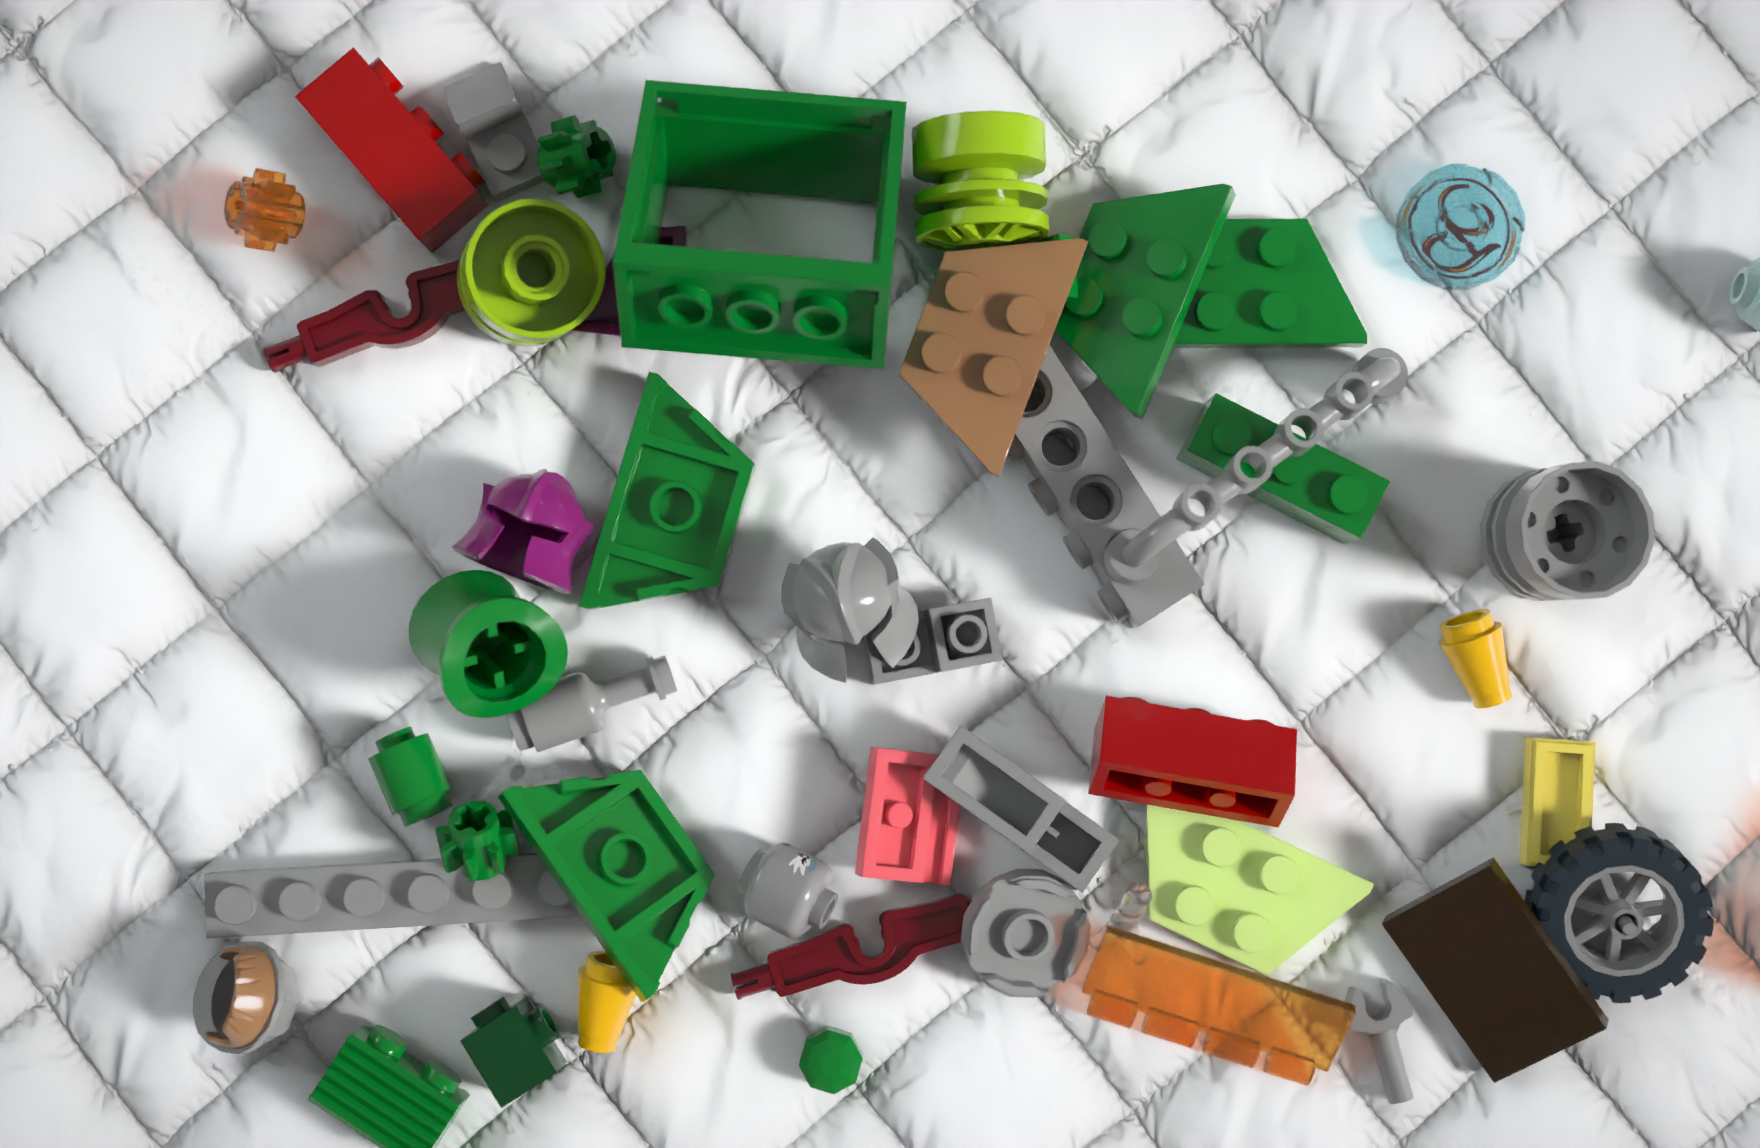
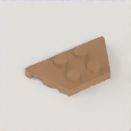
M1081 238L945 252L901 366L899 377L934 411L937 418L954 436L959 438L982 463L985 470L993 476H1000L1087 247L1088 241Z

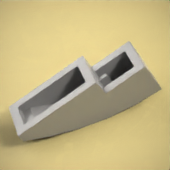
M961 725L923 777L927 782L1082 893L1119 841L1117 837L1067 803L1061 796Z

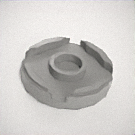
M1015 869L994 877L975 893L963 915L961 942L969 965L989 988L1009 997L1034 998L1048 993L1047 988L1056 985L1060 980L1065 983L1077 972L1088 951L1091 926L1081 900L1063 879L1041 869Z

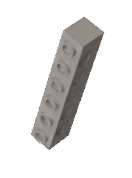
M1049 345L1034 386L1041 395V405L1033 411L1023 412L1007 456L1013 463L1022 458L1035 478L1034 481L1028 484L1032 495L1047 516L1054 512H1057L1070 532L1062 538L1065 546L1082 570L1091 565L1104 587L1098 590L1097 594L1113 620L1119 623L1126 619L1131 628L1139 627L1205 584L1176 540L1160 551V563L1156 571L1139 584L1126 585L1119 583L1107 572L1104 565V552L1111 540L1127 529L1144 530L1161 516ZM1051 434H1061L1068 437L1075 448L1073 462L1064 466L1050 463L1042 453V440ZM1089 486L1097 487L1106 494L1109 500V511L1105 518L1092 520L1081 514L1076 503L1077 494L1080 489Z

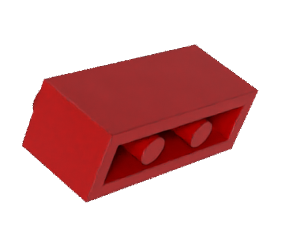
M353 47L295 97L414 236L433 253L489 206L476 190L485 180L460 151L450 159L438 146L436 141L444 133L419 104L409 112L395 94L404 86L382 60L377 57L372 63L368 64Z
M1105 696L1094 729L1088 794L1279 828L1295 797L1297 729L1277 726L1262 719L1243 720L1214 715L1200 708L1180 709L1152 704L1137 697L1118 698Z

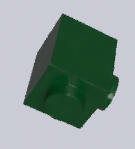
M503 996L470 1018L476 1028L460 1040L501 1108L556 1074L567 1062L555 1043V1040L560 1038V1034L554 1020L542 1005L534 1008L527 996L512 1006H509Z

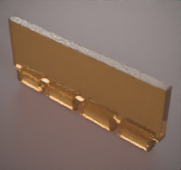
M1109 925L1105 928L1082 987V993L1091 995L1087 1007L1088 1016L1130 1029L1136 1018L1137 1011L1146 1013L1141 1032L1191 1049L1196 1041L1199 1030L1206 1033L1202 1046L1203 1053L1249 1068L1255 1066L1261 1050L1267 1052L1263 1064L1264 1073L1305 1086L1310 1084L1315 1074V1068L1328 1072L1356 1013L1354 1004Z

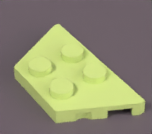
M1146 804L1147 837H1145V862L1148 865V885L1146 887L1147 918L1265 975L1270 974L1366 897L1374 886L1373 883L1242 821Z

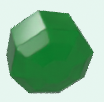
M826 1026L806 1038L799 1067L811 1088L836 1094L856 1083L863 1054L851 1032Z

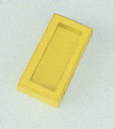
M1525 737L1519 864L1525 866H1537L1539 862L1545 864L1551 857L1548 850L1560 840L1566 844L1576 838L1574 832L1582 828L1592 827L1596 742Z

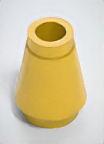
M1479 609L1465 612L1441 623L1440 629L1443 638L1439 641V645L1468 695L1472 698L1474 707L1479 709L1489 708L1508 701L1512 697V693L1509 688L1510 682L1502 624L1493 621L1490 610Z
M606 951L589 953L586 965L578 969V1045L585 1050L597 1053L615 1051L617 1040L621 1035L636 994Z

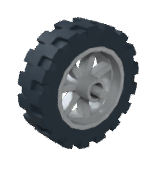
M1606 823L1605 829L1594 831L1591 826L1582 828L1574 832L1576 838L1566 844L1562 840L1554 844L1548 850L1551 857L1545 864L1539 862L1531 875L1535 883L1532 890L1527 889L1525 902L1593 998L1599 1000L1600 995L1608 996L1613 1003H1631V997L1642 995L1645 1000L1655 998L1662 994L1660 988L1669 983H1672L1675 987L1682 983L1689 976L1685 970L1691 963L1694 962L1698 965L1703 959L1707 950L1703 942L1705 936H1712L1714 919L1708 914V907L1713 906L1711 895L1702 883L1700 873L1689 860L1666 838L1663 840L1653 831L1637 826L1636 830L1627 829L1623 823ZM1635 872L1623 891L1614 887L1610 876L1611 873ZM1599 879L1602 889L1595 894L1594 898L1581 895L1592 882ZM1653 879L1659 885L1663 899L1635 903L1649 880ZM1574 907L1599 914L1572 930L1571 915ZM1661 915L1658 927L1651 934L1643 929L1642 917ZM1608 928L1605 952L1590 949L1583 945L1584 942ZM1637 937L1642 942L1626 951H1620L1622 939L1628 940Z

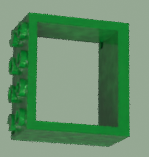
M646 80L613 259L622 347L884 369L907 102ZM677 185L878 202L872 263L659 245L668 186Z

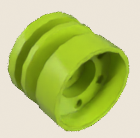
M995 110L968 111L928 119L912 128L913 176L922 182L937 185L924 189L914 197V209L923 215L915 223L916 243L933 249L958 251L1033 243L1047 238L1049 234V215L1038 209L1046 206L1048 191L1039 184L1021 181L1032 178L1045 170L1044 122L1035 116L1019 112Z

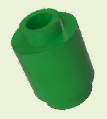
M407 727L375 742L379 753L368 758V761L392 815L399 813L404 827L420 822L453 806L447 793L453 788L429 733L415 736L412 727Z

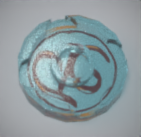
M1452 163L1430 171L1406 193L1396 215V241L1405 263L1422 280L1445 290H1470L1493 281L1516 260L1520 251L1519 246L1522 241V232L1525 231V213L1516 191L1499 174L1489 169L1483 168L1481 170L1473 166H1467L1468 164Z

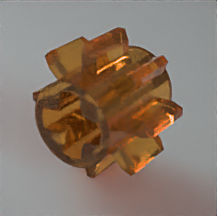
M255 168L253 178L243 176L242 182L235 181L230 186L225 198V221L229 228L235 229L236 235L245 236L244 247L274 252L277 243L287 245L289 242L288 238H296L301 232L305 221V201L302 194L296 192L294 185L285 184V173Z

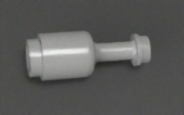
M652 656L646 658L647 668L600 684L592 682L583 671L562 676L556 685L542 698L521 710L506 715L518 749L524 751L535 747L537 752H541L596 733L604 726L603 715L608 708L639 697L657 693L660 700L666 699V695L677 692L666 656L655 659Z

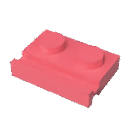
M870 747L855 867L856 875L865 878L917 883L926 882L950 886L960 805L923 779L939 756L938 754Z

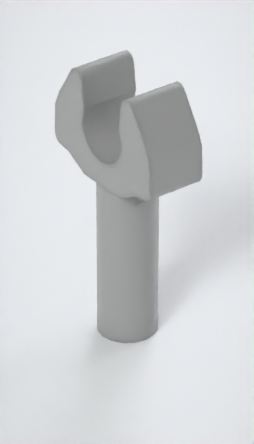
M1383 978L1380 980V989L1385 1001V1007L1380 1015L1368 1016L1362 993L1354 987H1349L1342 1013L1347 1028L1353 1032H1363L1371 1038L1388 1102L1390 1104H1398L1414 1098L1396 1035L1400 1024L1404 1020L1411 1018L1413 1011L1406 995L1392 982Z

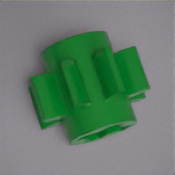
M575 115L551 122L553 134L538 139L540 146L537 151V165L543 179L551 186L556 187L558 195L573 191L578 199L601 192L600 180L611 177L614 174L612 169L616 161V152L610 136L602 128L597 127L595 120L579 123Z
M484 800L469 801L455 807L449 815L448 826L436 827L435 830L445 871L449 873L460 869L462 875L468 878L469 882L488 880L504 873L507 855L520 854V846L512 817L506 809L497 813L494 806Z

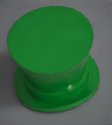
M460 571L443 578L432 585L421 596L412 611L409 622V641L413 653L423 666L432 673L439 675L443 693L453 707L468 716L478 718L498 717L516 712L533 704L556 685L567 664V642L557 622L537 605L520 598L516 589L509 581L491 571Z

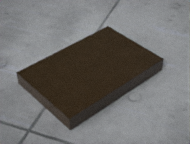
M1494 857L1385 916L1382 922L1387 933L1494 1083L1607 1029L1608 1017Z

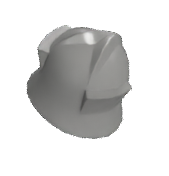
M874 537L864 546L856 542H841L827 545L814 551L807 558H803L800 565L789 563L782 583L781 601L784 613L798 626L797 645L802 657L814 670L830 679L845 683L847 666L844 647L842 644L832 641L848 642L857 645L884 618L882 624L870 637L885 661L894 668L905 656L912 644L919 623L917 604L909 591L898 583L897 566L890 552Z

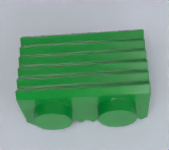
M363 1025L352 1032L346 1039L337 1056L333 1059L329 1068L310 1094L308 1101L379 1148H436L470 1094L466 1090L459 1088L462 1082L461 1077L446 1065L434 1060H430L425 1065L424 1062L418 1061L413 1055L406 1053L405 1050L408 1047V1043L396 1032L381 1025H375L373 1029Z

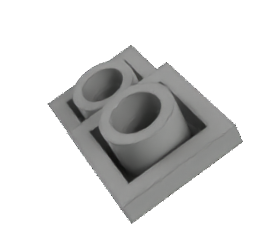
M991 598L919 611V623L915 638L905 656L894 668L885 661L870 637L882 624L884 618L873 630L863 637L871 685L1003 660Z

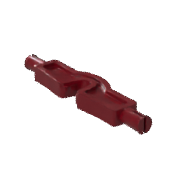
M459 260L412 272L406 278V286L409 289L408 296L412 307L410 313L404 318H394L389 305L385 303L384 296L379 291L366 290L326 312L300 321L297 324L298 336L263 349L264 355L269 358L267 362L271 370L276 373L283 368L309 359L317 366H324L373 346L397 349L413 346L425 341L438 332L450 316L465 310L460 300L457 286Z
M957 893L931 902L883 911L879 916V923L882 927L881 935L885 946L878 955L870 956L862 951L859 939L854 935V928L847 923L839 924L804 941L772 950L767 956V964L731 973L733 986L755 979L758 980L736 987L734 990L738 1000H741L744 997L776 988L777 994L780 997H785L836 980L864 985L893 978L907 969L918 955L961 942L963 915L971 900L967 901L964 893Z

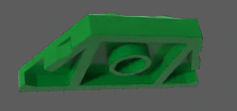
M1222 183L1093 203L1079 238L1088 241V244L1077 270L1078 299L1065 302L1055 331L1134 417L1143 419L1229 213L1236 196L1233 187Z
M1226 219L1172 348L1363 347L1367 344V333L1307 219Z
M650 371L579 603V607L589 610L720 587L756 467L752 460L721 434L711 422L698 410L694 409L659 374Z
M642 770L612 773L608 777L589 779L587 777L561 780L557 784L522 788V785L512 786L502 791L498 796L502 805L641 1003L648 1000L656 993L660 985L659 980L674 950L679 947L690 925V918L697 904L702 902L715 876L712 869Z

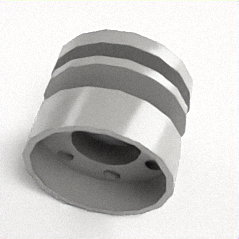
M1597 461L1568 463L1552 466L1551 468L1527 471L1503 483L1487 502L1480 524L1481 553L1492 575L1514 594L1534 601L1605 598L1630 586L1647 566L1655 541L1653 511L1641 487L1622 470ZM1556 527L1559 537L1554 538L1549 543L1547 531Z

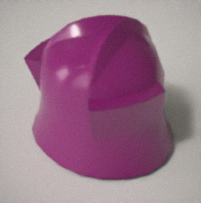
M541 469L534 474H521L505 478L495 486L483 483V496L478 518L465 536L456 542L452 548L462 556L504 574L554 592L572 594L571 570L574 555L594 531L595 526L593 523L585 520L584 509L576 499L570 483L558 473Z

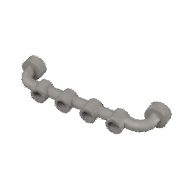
M1377 348L1369 351L1354 365L1351 372L1342 375L1326 390L1324 399L1310 409H1297L1291 412L1277 425L1274 435L1258 447L1246 446L1240 449L1226 463L1221 474L1207 484L1198 483L1188 487L1175 500L1172 509L1146 529H1127L1120 532L1111 540L1104 552V565L1109 575L1117 582L1126 585H1135L1143 582L1156 571L1160 563V551L1186 531H1197L1204 528L1219 514L1223 504L1238 493L1246 494L1257 489L1270 477L1272 469L1287 457H1297L1305 454L1320 441L1323 431L1338 420L1352 419L1370 403L1382 404L1391 400L1404 389L1408 380V369L1403 358L1396 352L1386 348ZM1342 389H1346L1353 394L1355 404L1348 402L1343 397ZM1291 425L1298 426L1304 431L1305 441L1299 440L1293 435ZM1240 462H1246L1254 468L1255 478H1249L1242 473ZM1188 499L1198 500L1203 505L1205 510L1204 516H1198L1191 512L1188 506Z

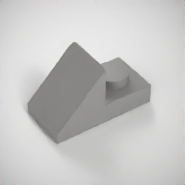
M501 62L444 87L455 123L467 140L489 191L496 202L545 181L537 165L539 144Z

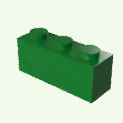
M1215 393L1203 404L1176 459L1215 478L1223 472L1226 463L1240 449L1246 446L1258 447L1273 436L1278 424ZM1292 432L1297 439L1306 440V438ZM1315 444L1305 454L1297 457L1289 456L1272 469L1270 477L1257 489L1246 493V495L1343 544L1362 539L1390 481ZM1240 462L1242 473L1249 478H1255L1254 468L1246 462Z

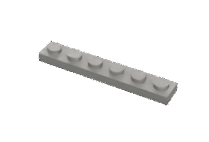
M537 853L507 855L504 873L488 880L469 882V879L462 875L460 869L447 873L442 859L218 871L204 874L206 939L581 917Z

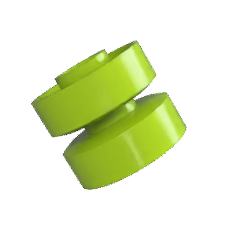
M543 199L514 201L490 213L477 227L466 244L457 270V286L460 300L468 316L476 326L493 339L509 345L522 347L549 343L582 323L598 303L605 281L603 251L590 226L569 208Z

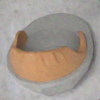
M239 942L224 948L209 960L200 974L193 997V1017L198 1034L208 1045L217 1050L245 1055L254 1051L261 1045L284 1034L289 1029L291 1020L300 1004L296 973L294 969L278 957L275 949L263 942Z

